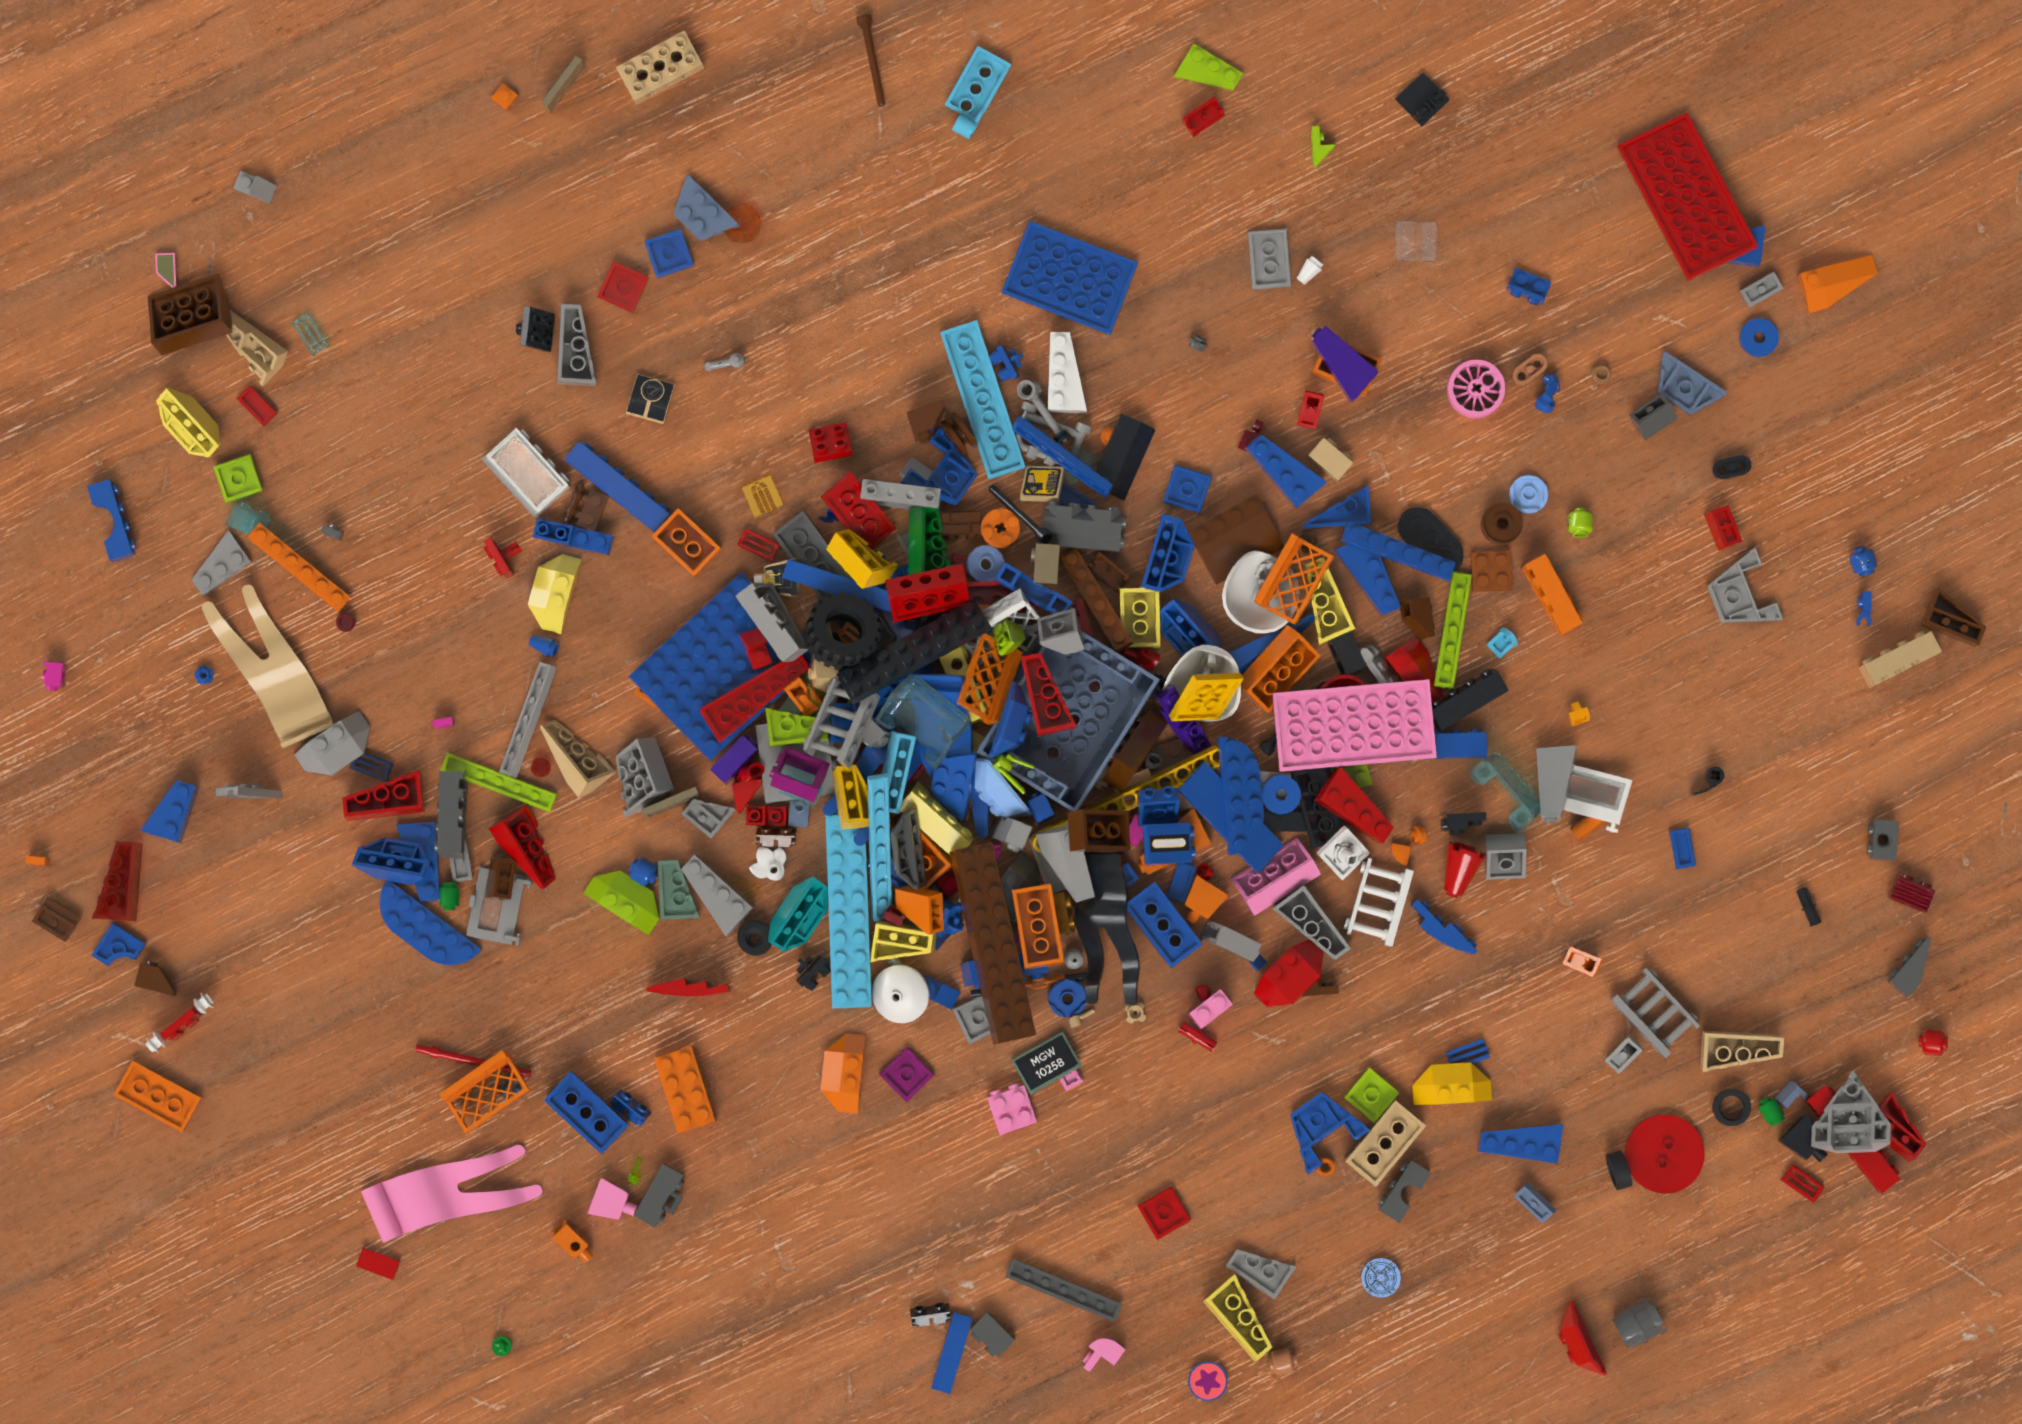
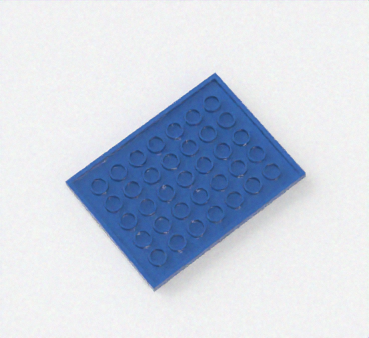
M742 572L629 675V679L709 761H712L766 710L765 708L771 706L785 692L783 690L721 743L717 741L699 712L700 708L782 661L767 641L766 648L772 665L756 671L752 669L739 635L758 627L735 597L752 583ZM807 650L802 656L810 667L812 654Z

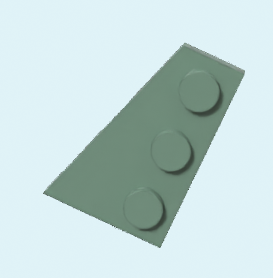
M678 860L658 861L660 919L700 918Z

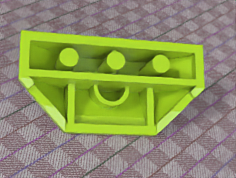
M620 870L593 877L583 894L648 935H650L660 919L653 891L635 882L630 876Z

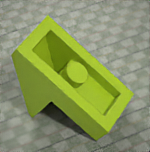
M1319 126L1311 127L1313 168H1317L1336 147V144L1320 145V143H1324L1323 131H1320Z

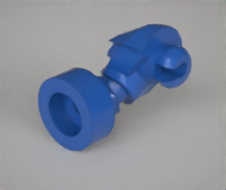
M1546 374L1543 377V383L1546 384L1544 390L1546 391L1543 395L1537 397L1534 404L1541 412L1551 413L1556 403L1553 400V395H1555L1556 391L1560 392V381L1556 374Z

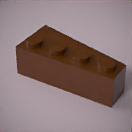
M1148 710L1145 716L1140 715L1135 723L1138 725L1137 728L1133 726L1127 734L1129 739L1122 741L1119 746L1120 753L1118 751L1114 753L1110 759L1113 763L1103 778L1104 782L1121 793L1168 724L1165 719L1151 710Z

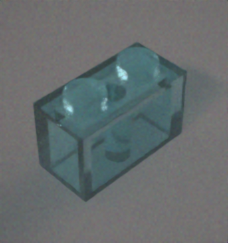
M241 502L240 505L234 503L225 525L249 535L258 523H261L269 530L273 520L269 517V513L260 509L258 512L250 510L252 506Z

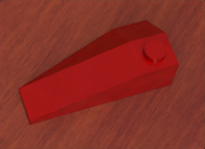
M527 804L497 821L489 830L498 845L516 861V864L541 889H544L556 878L549 857L544 853L542 847L544 845L543 839L539 838L536 829L538 827L537 820Z

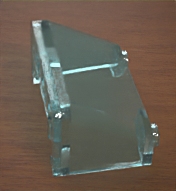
M915 675L908 676L891 692L875 719L884 728L893 729L900 725L909 734L915 736L920 743L928 748L924 754V759L935 770L941 765L970 725L969 718L962 711Z

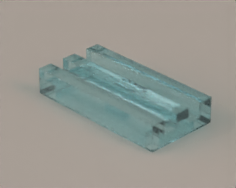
M308 312L292 322L312 356L329 346ZM306 318L323 344L320 345L304 321ZM301 322V324L305 328L306 332L308 333V335L310 336V338L316 346L315 349L312 348V346L306 339L305 335L299 328L298 323Z

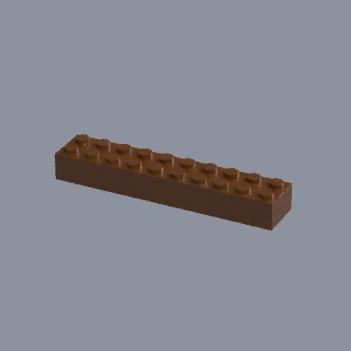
M989 842L953 850L949 854L993 1045L1036 1035L993 844Z

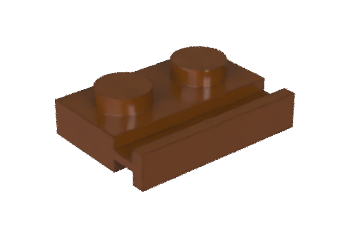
M47 897L32 922L67 942L81 918Z

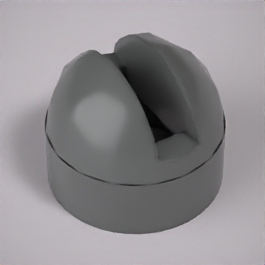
M1149 753L1145 759V765L1150 770L1157 769L1162 762V758L1157 753Z

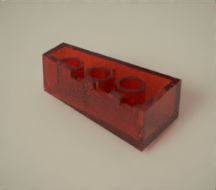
M116 841L109 863V870L104 878V885L101 894L98 896L96 910L93 912L92 919L137 921L143 843Z

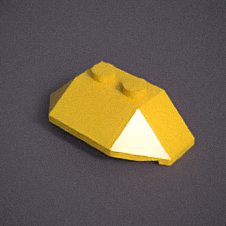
M1471 1062L1430 1065L1412 1085L1413 1105L1471 1103L1492 1100L1491 1080Z

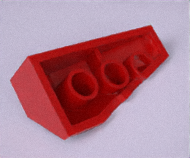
M1417 636L1385 658V661L1401 682L1429 679L1431 702L1437 698H1444L1441 688L1434 686L1436 674L1429 653Z

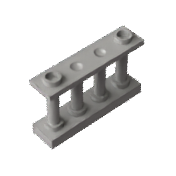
M863 479L860 499L874 500L878 506L910 510L915 506L939 508L940 512L941 489Z
M833 678L827 687L826 696L809 736L804 741L803 750L810 756H814L816 750L835 755L841 765L851 768L880 696L875 693L860 701V706L855 713L835 707L839 696L847 699L850 698L845 689H842L841 682ZM831 714L852 720L850 729L846 731L828 725ZM827 732L845 738L842 748L839 749L820 743L823 733Z
M1644 968L1641 971L1645 975L1643 979L1624 996L1621 995L1619 997L1615 995L1610 1001L1663 1058H1666L1671 1054L1668 1050L1670 1048L1669 1045L1691 1025L1695 1029L1700 1027L1697 1023L1699 1019L1692 1012L1688 1013L1657 980L1659 976L1651 968L1649 970ZM1652 982L1659 991L1638 1010L1632 1011L1628 1007L1629 1001ZM1665 996L1672 1006L1651 1025L1648 1024L1646 1026L1641 1021L1643 1019L1642 1016ZM1679 1011L1686 1020L1665 1039L1659 1040L1655 1036L1656 1030Z

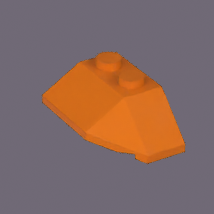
M846 1033L824 1051L820 1090L838 1112L858 1114L866 1035Z

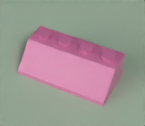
M1296 837L1285 844L1259 873H1255L1251 867H1248L1232 877L1231 881L1255 916L1318 877L1321 873L1312 857Z

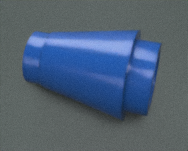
M532 635L529 640V646L547 657H554L558 652L559 642H556V639Z

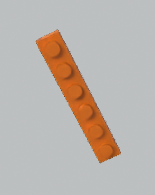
M258 523L247 536L250 541L337 612L351 598L261 523Z

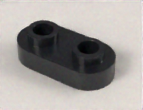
M1743 455L1721 459L1714 463L1712 473L1719 480L1743 476L1750 471L1751 461ZM1743 463L1744 468L1739 469L1737 464ZM1723 467L1725 469V473H1720L1718 471V468Z

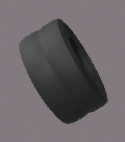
M758 920L746 922L738 931L737 941L739 947L745 953L752 956L766 953L772 946L768 942L770 927ZM754 932L759 933L761 936V940L757 944H753L750 941V935Z

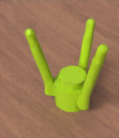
M1009 753L1006 756L1000 754L994 760L992 767L1002 773L1024 794V787L1008 773L1013 767L1011 761L1034 769V765L1017 759Z

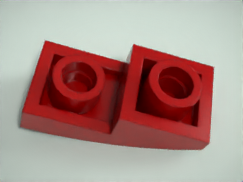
M746 806V825L788 827L789 807Z

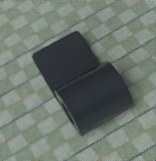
M1720 767L1708 769L1705 772V780L1710 787L1691 793V795L1695 796L1716 787L1724 780V771ZM1711 771L1713 773L1717 772L1719 774L1717 775L1718 781L1716 779L1712 780L1710 778L1712 777Z

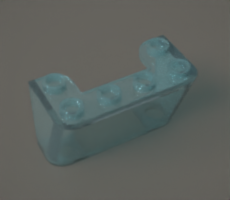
M1492 753L1466 773L1474 783L1481 784L1482 786L1495 777L1518 804L1519 807L1508 816V823L1516 834L1525 829L1541 814L1540 800L1501 754Z

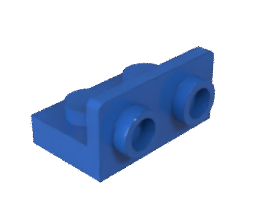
M1515 268L1506 290L1510 291V295L1516 298L1522 296L1528 299L1527 302L1538 306V304L1544 303L1552 282Z

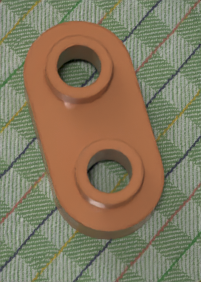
M1541 354L1532 355L1514 369L1512 373L1513 382L1519 386H1525L1545 371L1547 359ZM1535 361L1540 363L1539 368L1534 367L1533 363ZM1523 373L1525 375V379H1519L1518 374Z

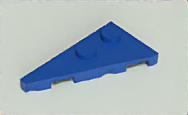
M1369 486L1364 487L1357 493L1303 524V529L1346 526L1348 521L1358 525H1371Z

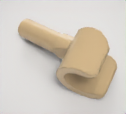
M1092 1008L1083 1014L1071 1017L1069 1019L1070 1027L1081 1026L1080 1019L1095 1013L1094 1009Z

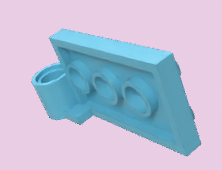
M977 46L945 103L946 107L960 114L952 131L967 139L972 137L1012 64ZM982 68H989L991 74L988 77H982L980 70ZM978 84L981 87V92L973 94L970 91L972 85ZM964 101H969L972 104V108L969 111L961 109V104Z

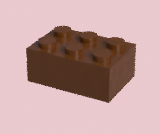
M1082 809L1067 812L1070 852L1116 853L1130 850L1128 811Z

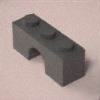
M1409 1160L1408 1163L1406 1161L1403 1163L1399 1170L1401 1175L1398 1180L1396 1178L1393 1179L1388 1187L1391 1191L1387 1196L1383 1195L1378 1203L1381 1206L1379 1211L1398 1223L1401 1222L1410 1208L1401 1199L1402 1189L1407 1185H1413L1421 1190L1431 1172L1412 1160Z

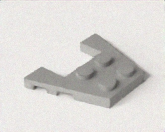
M1756 548L1752 549L1707 586L1720 623L1783 620L1777 603L1758 610L1743 572L1762 565Z

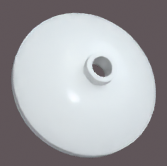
M906 965L890 966L880 972L874 980L872 986L873 1003L877 1011L889 1021L895 1023L914 1021L924 1013L929 1003L928 984L924 977L912 967ZM894 994H898L900 999H895Z

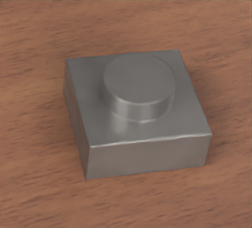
M329 524V527L323 525L320 531L324 535L339 541L344 536L340 532L341 528L333 524Z

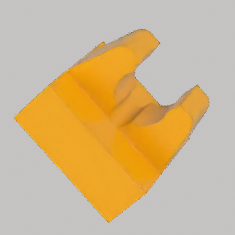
M1579 702L1571 704L1572 712L1569 713L1571 727L1590 721L1588 707L1581 708Z

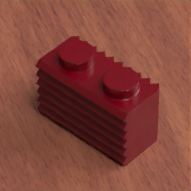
M1902 874V877L1896 876L1888 898L1926 913L1935 893V890L1931 889L1932 885L1923 881L1918 884L1913 881V877Z

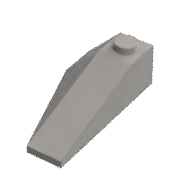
M1068 824L1036 833L1041 853L1075 902L1095 897L1084 852H1070Z

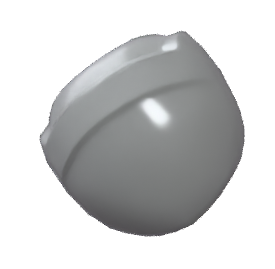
M1071 947L1064 953V962L1068 968L1077 969L1083 965L1084 956L1080 950Z

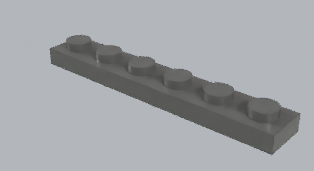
M1012 1259L1005 1276L1113 1322L1116 1321L1122 1303L1015 1259Z

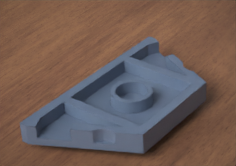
M690 175L686 176L674 215L701 242L713 235H720L728 229L740 226Z
M1666 351L1662 354L1658 395L1662 393L1670 403L1688 415L1696 413L1728 393Z

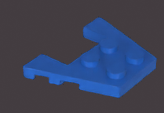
M940 427L929 442L942 451L945 456L930 477L926 480L910 468L899 484L941 489L940 500L957 505L978 474L965 457L959 454L953 442L949 441L944 434V429Z
M1324 1092L1319 1093L1290 1114L1307 1174H1311L1323 1165L1313 1146L1342 1125L1346 1126L1354 1140L1360 1139L1371 1131L1368 1126Z

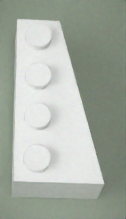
M1050 332L1049 413L1087 414L1070 332Z

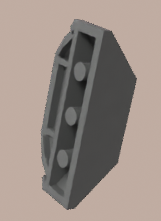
M912 808L903 813L890 831L891 860L896 874L914 889H920L926 886L927 882L917 808Z
M1024 853L1017 857L1000 878L1011 923H1017L1012 890L1040 886L1038 865Z

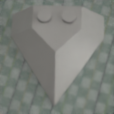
M1854 1071L1850 1073L1844 1086L1840 1087L1824 1109V1113L1818 1122L1816 1121L1812 1126V1147L1833 1153L1876 1152L1891 1144L1890 1122Z

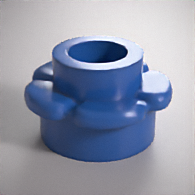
M203 665L195 671L194 676L199 684L205 685V683L209 684L212 682L214 672L210 667L207 668V666Z

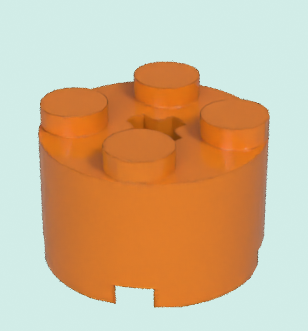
M1001 508L993 509L982 520L981 534L988 546L998 550L1007 549L1017 542L1020 535V523L1016 515L1011 511ZM1004 525L1006 531H1002L1000 534L997 533L996 526Z

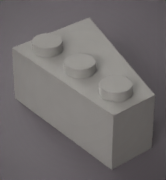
M996 816L987 837L1006 844L1007 849L1018 853L1019 850L1023 852L1032 832V827L1011 818Z

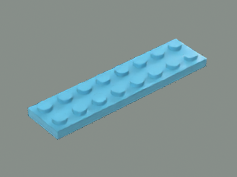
M977 320L940 332L974 438L978 444L977 447L988 480L1026 468Z

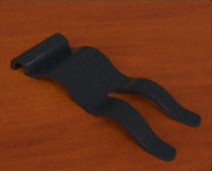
M1125 851L1116 853L1084 852L1095 897L1077 902L1075 905L1076 929L1085 948L1088 960L1085 999L1088 1004L1092 1005L1098 1001L1099 986L1104 969V950L1098 930L1105 928L1121 960L1125 1002L1128 1005H1134L1137 1002L1140 961L1126 919L1128 893L1121 865V859L1124 857Z

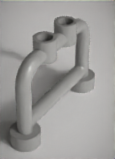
M1023 401L1021 409L1024 410L1022 418L1050 428L1043 417L1035 414L1037 407ZM1077 422L1075 429L1057 423L1062 431L1066 430L1071 437L1075 438L1070 453L1077 456L1085 434L1089 435L1092 427ZM1015 432L1019 449L1026 452V457L1036 460L1037 457L1044 459L1043 463L1054 467L1055 464L1059 465L1038 448L1023 443L1022 437Z

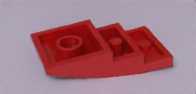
M682 978L646 987V991L667 996L704 997L730 993V988L728 984L709 988L707 981L688 985L687 979Z

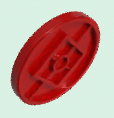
M1655 1115L1643 1120L1632 1130L1625 1147V1158L1634 1180L1645 1189L1662 1194L1675 1193L1691 1185L1700 1174L1705 1157L1704 1145L1696 1129L1686 1120L1673 1115Z

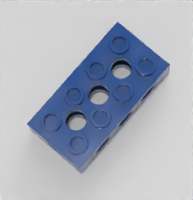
M1156 882L1152 883L1128 902L1127 912L1170 969L1203 945ZM1152 904L1156 907L1157 911L1154 915L1146 913L1145 908L1147 905ZM1160 920L1167 921L1168 929L1165 931L1159 930L1157 923ZM1171 936H1178L1180 938L1179 946L1174 947L1170 944L1169 939Z
M570 1071L544 1099L552 1109L601 1154H604L630 1126L573 1071ZM572 1093L577 1096V1102L574 1105L568 1102V1096ZM585 1107H589L592 1111L589 1118H585L582 1115V1110ZM600 1120L606 1123V1129L603 1132L598 1131L596 1127Z

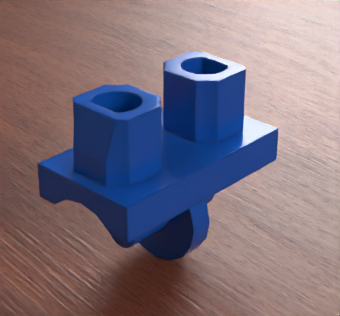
M1004 346L996 347L997 350L989 358L994 366L1002 361L1004 362L1006 368L998 371L1001 380L1007 381L1019 378L1013 363L1015 362L1017 368L1023 366L1020 361L1024 357L1023 353L1016 354L1013 348L1009 350L1011 358H1009Z
M949 900L943 901L944 931L936 933L939 938L943 937L944 934L954 935L956 932L963 930L964 923L960 921L962 910L960 902L952 904Z

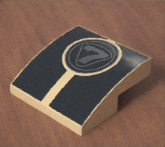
M637 374L626 414L664 424L675 384Z

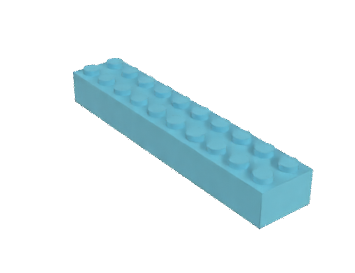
M836 811L831 816L825 815L832 1008L872 1007L867 843L862 846H857L854 843V836L860 828L841 830L839 814Z

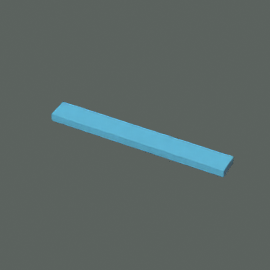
M887 773L867 776L871 918L873 921L885 920L883 916L890 905H892L889 781Z

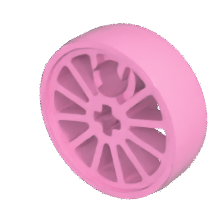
M1475 359L1465 361L1453 370L1448 379L1446 391L1448 400L1456 412L1467 418L1480 419L1493 414L1500 407L1505 397L1506 385L1504 377L1497 367L1487 361ZM1470 367H1477L1476 379H1473ZM1480 368H1484V369L1488 370V371L1483 372V373L1479 376V374H1480ZM1466 370L1470 382L1460 375L1461 371ZM1491 376L1493 383L1491 385L1484 384L1483 377ZM1455 378H1458L1467 386L1455 385ZM1498 383L1499 391L1490 390ZM1473 385L1476 387L1480 386V393L1477 391L1472 392ZM1453 388L1466 390V392L1455 396ZM1485 393L1497 394L1498 398L1496 401H1493ZM1468 395L1469 397L1462 405L1456 400ZM1481 397L1491 403L1492 407L1489 409L1485 408ZM1472 398V409L1470 411L1465 409L1464 406ZM1476 399H1478L1482 411H1475Z

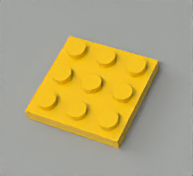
M1241 673L1193 675L1169 714L1171 721L1220 719L1242 683L1243 676Z

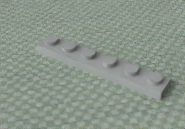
M539 662L502 762L500 773L517 778L557 667Z

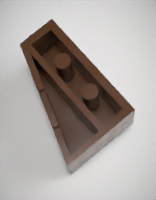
M1939 587L1934 589L1921 626L1974 647L1980 645L1986 626L1957 604L1954 599L1945 594Z

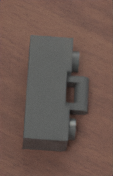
M662 1164L634 1216L656 1227L657 1224L661 1225L665 1219L664 1211L674 1215L683 1199L675 1191L676 1189L680 1191L684 1185V1175L668 1165ZM671 1195L674 1199L670 1206L667 1207L665 1204Z

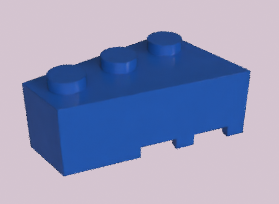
M176 780L140 831L182 843L199 787Z

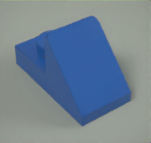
M925 975L924 979L929 987V999L952 1010L960 992Z

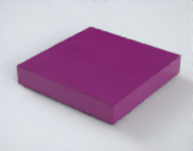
M908 1047L879 1074L906 1103L934 1076L929 1068Z

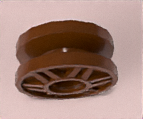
M954 412L951 414L954 424L950 425L946 420L941 421L940 424L962 455H966L968 453L965 446L967 442L973 448H976L978 444L967 426Z
M1495 504L1483 514L1480 523L1481 531L1485 538L1493 544H1509L1522 532V515L1511 504ZM1499 519L1506 521L1507 526L1505 529L1498 527L1497 521Z

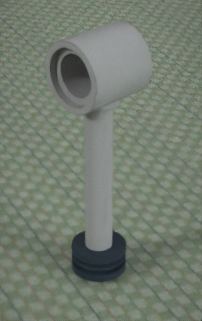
M1021 381L1017 387L1019 397L1032 401L1054 432L1055 436L1053 439L1056 440L1055 442L1065 443L1070 438V435L1066 430L1062 431L1039 398L1042 393L1041 385L1037 381ZM1029 385L1032 387L1030 395L1027 394V387Z

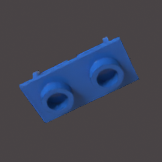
M622 1089L610 1101L613 1104L612 1107L621 1114H624L626 1110L630 1111L626 1118L636 1126H642L652 1114L645 1105L638 1103L630 1093Z

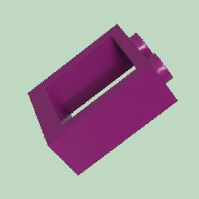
M786 746L783 753L779 752L776 760L777 767H772L769 777H772L770 786L815 802L826 778L830 763ZM785 764L815 775L816 777L812 785L782 774L781 772Z

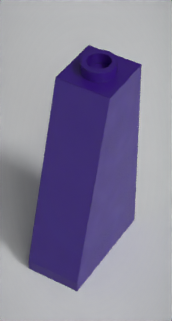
M1326 325L1323 329L1319 327L1312 335L1314 338L1312 344L1349 402L1353 403L1377 376L1379 371Z

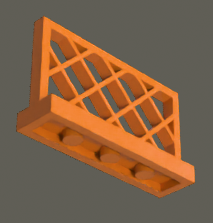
M1292 533L1253 602L1296 625L1333 561L1334 556ZM1302 545L1309 547L1310 555L1300 558L1299 550ZM1320 555L1327 557L1324 565L1317 567L1314 557ZM1312 559L1314 568L1304 571L1301 561ZM1299 563L1301 572L1291 575L1290 566ZM1315 571V581L1307 584L1305 574ZM1302 575L1304 585L1294 588L1292 578ZM1289 579L1291 589L1281 592V582ZM1305 589L1307 594L1305 599L1297 601L1295 591ZM1292 593L1294 602L1284 605L1282 595ZM1279 597L1280 607L1272 608L1268 606L1273 598ZM1296 606L1297 613L1292 619L1287 616L1286 608Z
M985 633L978 638L957 704L983 719L982 722L990 725L1000 722L1011 683L1014 681L1023 652L1016 649L1013 653L1004 655L1003 660L1000 661L995 639ZM984 640L988 641L991 649L985 652L983 647ZM992 653L995 661L991 665L987 658V654ZM982 657L985 668L979 670L977 661L978 658ZM994 666H997L998 669L996 678H994L991 670ZM986 670L989 681L984 683L981 672ZM974 675H976L979 683L976 687H973L971 681ZM991 684L992 693L988 696L985 685ZM979 688L983 695V699L980 700L977 699L975 690ZM969 692L973 701L971 704L964 701L966 694ZM983 701H985L987 707L985 713L981 711L979 705Z
M501 1050L439 1094L442 1100L448 1104L465 1134H468L530 1091L529 1086L511 1059L513 1057L509 1051ZM509 1064L512 1069L510 1077L501 1076L502 1068ZM490 1076L496 1077L494 1088L485 1087L486 1080ZM500 1078L509 1079L507 1091L498 1089ZM513 1080L519 1081L524 1089L518 1093L511 1092ZM472 1088H481L479 1099L469 1098ZM484 1089L494 1091L491 1102L482 1100ZM497 1092L507 1093L504 1103H495ZM456 1099H465L463 1110H458L454 1106L453 1102ZM469 1100L478 1102L476 1113L467 1111ZM482 1103L491 1104L489 1113L486 1115L479 1114ZM466 1114L475 1115L473 1124L467 1127L464 1122Z

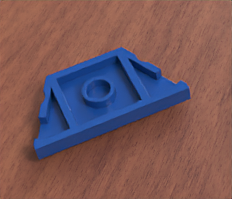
M971 752L966 755L940 756L935 761L930 794L963 822L967 818L978 752Z

